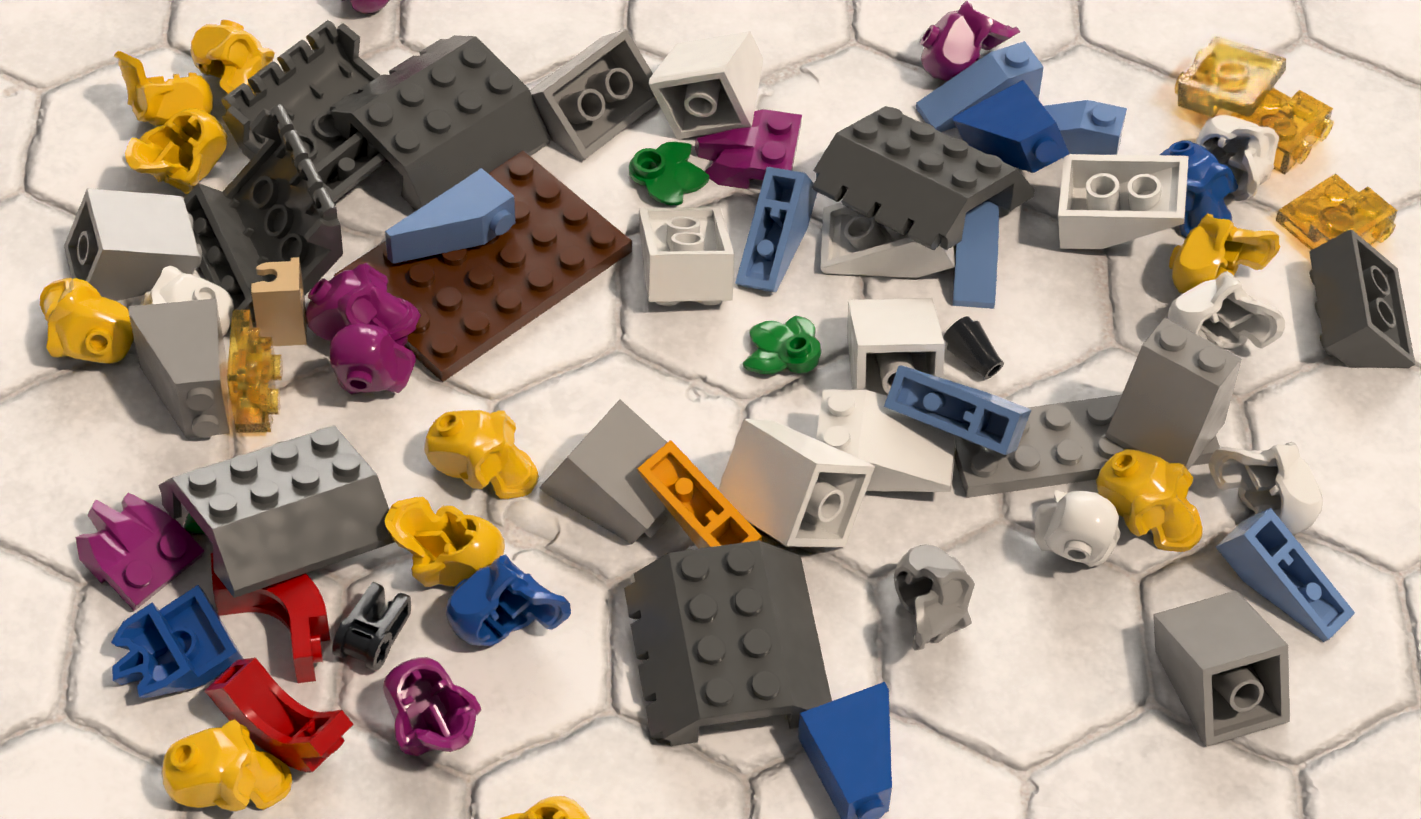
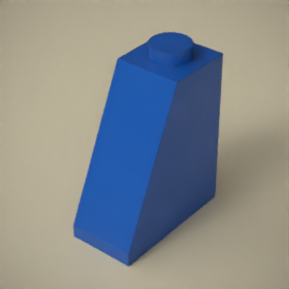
M1024 80L952 117L961 139L967 142L969 146L985 154L995 155L1002 162L1031 173H1035L1069 155L1057 123Z
M879 683L801 712L798 739L840 818L880 819L886 812H889L892 771L889 688L886 683Z

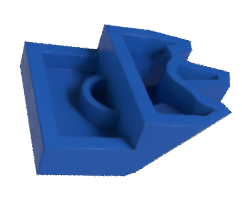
M199 585L160 610L153 602L124 620L111 641L116 647L130 650L112 666L113 681L120 685L140 681L137 685L138 696L141 699L205 685L225 672L236 660L244 659L206 593Z

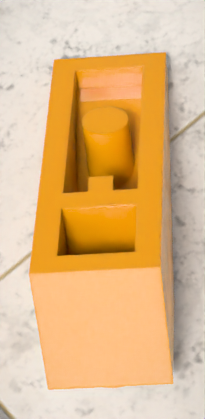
M671 440L637 468L641 477L698 549L762 541V536Z

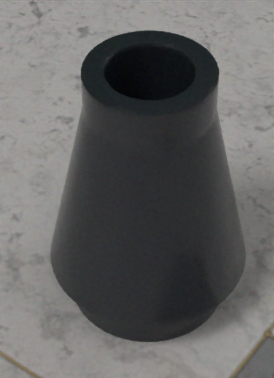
M965 316L956 321L944 334L943 339L948 343L947 350L979 372L984 379L991 378L1003 367V360L998 356L979 321H973L969 316Z

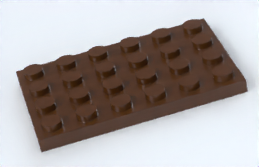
M524 150L488 173L514 195L516 223L506 233L496 236L484 245L394 264L387 258L386 241H384L334 274L335 277L344 270H353L360 264L368 263L372 268L386 275L388 279L387 292L397 298L410 302L421 314L416 329L408 335L407 343L404 347L411 350L416 359L442 382L632 252L631 239Z

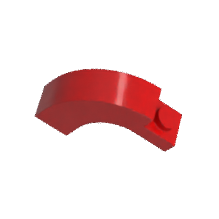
M210 553L213 594L217 614L220 616L258 612L270 615L281 621L291 633L297 683L316 681L314 663L323 662L321 642L331 641L326 606L318 587L305 573L234 598L214 573L213 553Z
M256 657L236 660L204 690L230 721L235 719L239 724L247 727L253 743L278 758L287 766L303 772H313L331 754L337 751L345 741L342 736L354 725L343 710L316 712L298 703L275 682Z

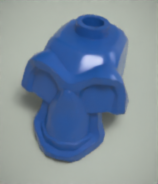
M1191 141L1176 142L1159 154L1163 156H1188L1185 221L1179 227L1181 235L1186 238L1190 230L1197 227L1202 217L1207 213L1212 214L1214 218L1232 221L1231 211L1225 205L1223 198L1227 194L1235 192L1238 189V184L1232 170L1227 165L1219 163L1216 157L1205 147Z
M506 554L495 559L491 565L478 569L472 576L458 583L453 593L449 596L446 605L447 621L453 632L459 639L475 646L497 644L509 636L510 632L525 628L535 620L546 629L553 630L566 621L571 614L570 603L564 596L554 594L533 579L530 573H524L511 562Z

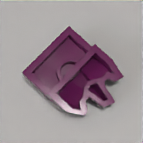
M766 109L754 111L752 127L735 128L696 138L695 150L697 157L713 161L705 172L709 175V179L716 184L749 189L751 179H764L767 167L792 171L801 130L802 115Z
M128 492L121 502L123 507L121 513L95 499L87 516L98 532L82 534L75 538L79 560L101 584L107 581L130 608L135 611L201 558L204 549L176 519L173 520L170 514Z

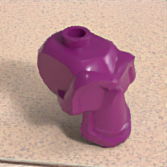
M965 1L959 10L946 13L935 25H930L924 33L920 45L924 47L921 54L923 68L933 78L949 81L975 63V61H978L981 48L991 50L1020 33V30L1017 26L1012 28L973 9L971 3Z
M368 263L360 264L353 270H344L329 281L325 278L318 281L308 294V298L311 301L305 312L308 327L315 335L328 341H332L339 330L355 323L373 324L381 327L395 341L411 334L416 329L421 314L410 302L388 293L387 276L372 268Z
M366 323L350 324L339 330L331 341L329 356L332 369L340 387L351 395L360 392L383 390L400 393L406 387L416 362L414 353L404 347L407 343L408 335L394 341L385 329Z
M418 657L402 662L389 672L384 680L383 691L395 719V739L402 752L418 757L433 750L456 751L470 743L475 728L476 715L481 712V706L474 695L466 689L454 685L439 662L428 657Z

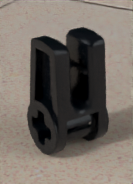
M372 582L350 615L341 622L332 644L333 655L341 658L349 655L364 661L367 668L375 671L379 670L411 614V597L404 593H398L393 601L388 602V608L379 619V613L385 605V590L382 585Z

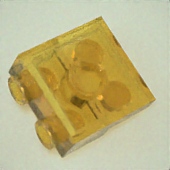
M1214 36L1204 49H1200L1197 52L1194 62L1186 72H1181L1175 84L1178 106L1210 117H1214L1221 108L1251 117L1286 71V58Z
M1264 82L1230 115L1252 122L1260 127H1270L1275 130L1279 136L1273 169L1284 175L1296 163L1302 164L1309 156L1316 141L1323 142L1334 125V121L1330 119L1333 111L1332 107L1301 90H1298L1291 98Z
M1335 173L1280 208L1276 221L1310 250L1350 229L1372 245L1377 241L1382 243L1391 236L1396 227L1394 221L1398 210L1368 186L1358 192Z
M232 310L227 383L236 433L271 432L273 415L280 414V390L275 389V381L282 380L283 377L282 355L274 354L272 337H261L260 327H253L250 310Z

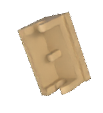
M299 257L291 258V261L266 262L256 267L257 275L273 274L277 276L271 282L260 281L251 284L260 347L307 345L306 303Z

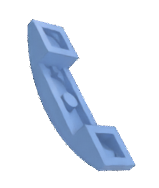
M988 200L966 212L962 241L956 244L953 306L990 309L995 307L999 206Z

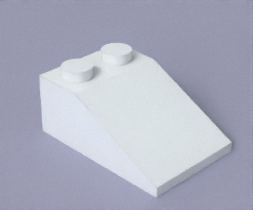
M1069 154L1063 159L1058 209L1060 248L1104 249L1184 224L1188 156Z
M842 202L823 208L820 269L824 274L918 278L955 267V245L946 250L940 247L939 244L935 250H931L909 239L907 236L908 232L905 235H901L874 220L875 215L872 218H868L842 205Z
M720 207L639 208L644 279L649 302H656L663 306H673L679 304L680 301H697L703 305H716L722 301H733L734 251Z
M823 390L816 440L875 466L866 491L951 492L957 441L956 435L884 407L888 397L886 395L869 390Z

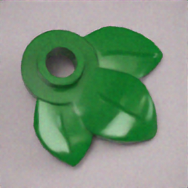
M666 142L657 149H641L629 163V175L632 180L646 186L650 197L666 205H681L684 193L698 191L709 182V175L705 171L687 161L692 145L689 143Z
M795 315L785 325L777 321H764L754 325L749 330L751 340L758 348L743 362V367L749 371L761 374H775L788 368L793 373H806L813 370L819 363L822 350L820 342L815 338L816 328L805 317Z

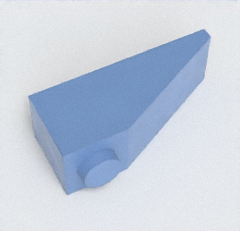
M1025 41L989 52L916 102V109L925 123L934 126L935 130L944 132L956 128L952 119L953 116L1022 80L1025 81L1039 100L1044 67Z
M1091 100L1044 106L1057 123L1069 154H1118L1127 108Z
M773 167L766 168L735 282L737 286L777 292L807 231L817 192L812 188L814 183L806 173Z
M482 168L386 230L385 238L388 260L394 264L486 244L496 236L506 233L516 223L514 195Z
M902 365L898 366L884 405L886 408L1004 455L1017 450L1031 413V409L996 395Z
M1271 508L1241 521L1216 546L1217 550L1243 582L1323 642L1328 641L1355 614L1354 610Z

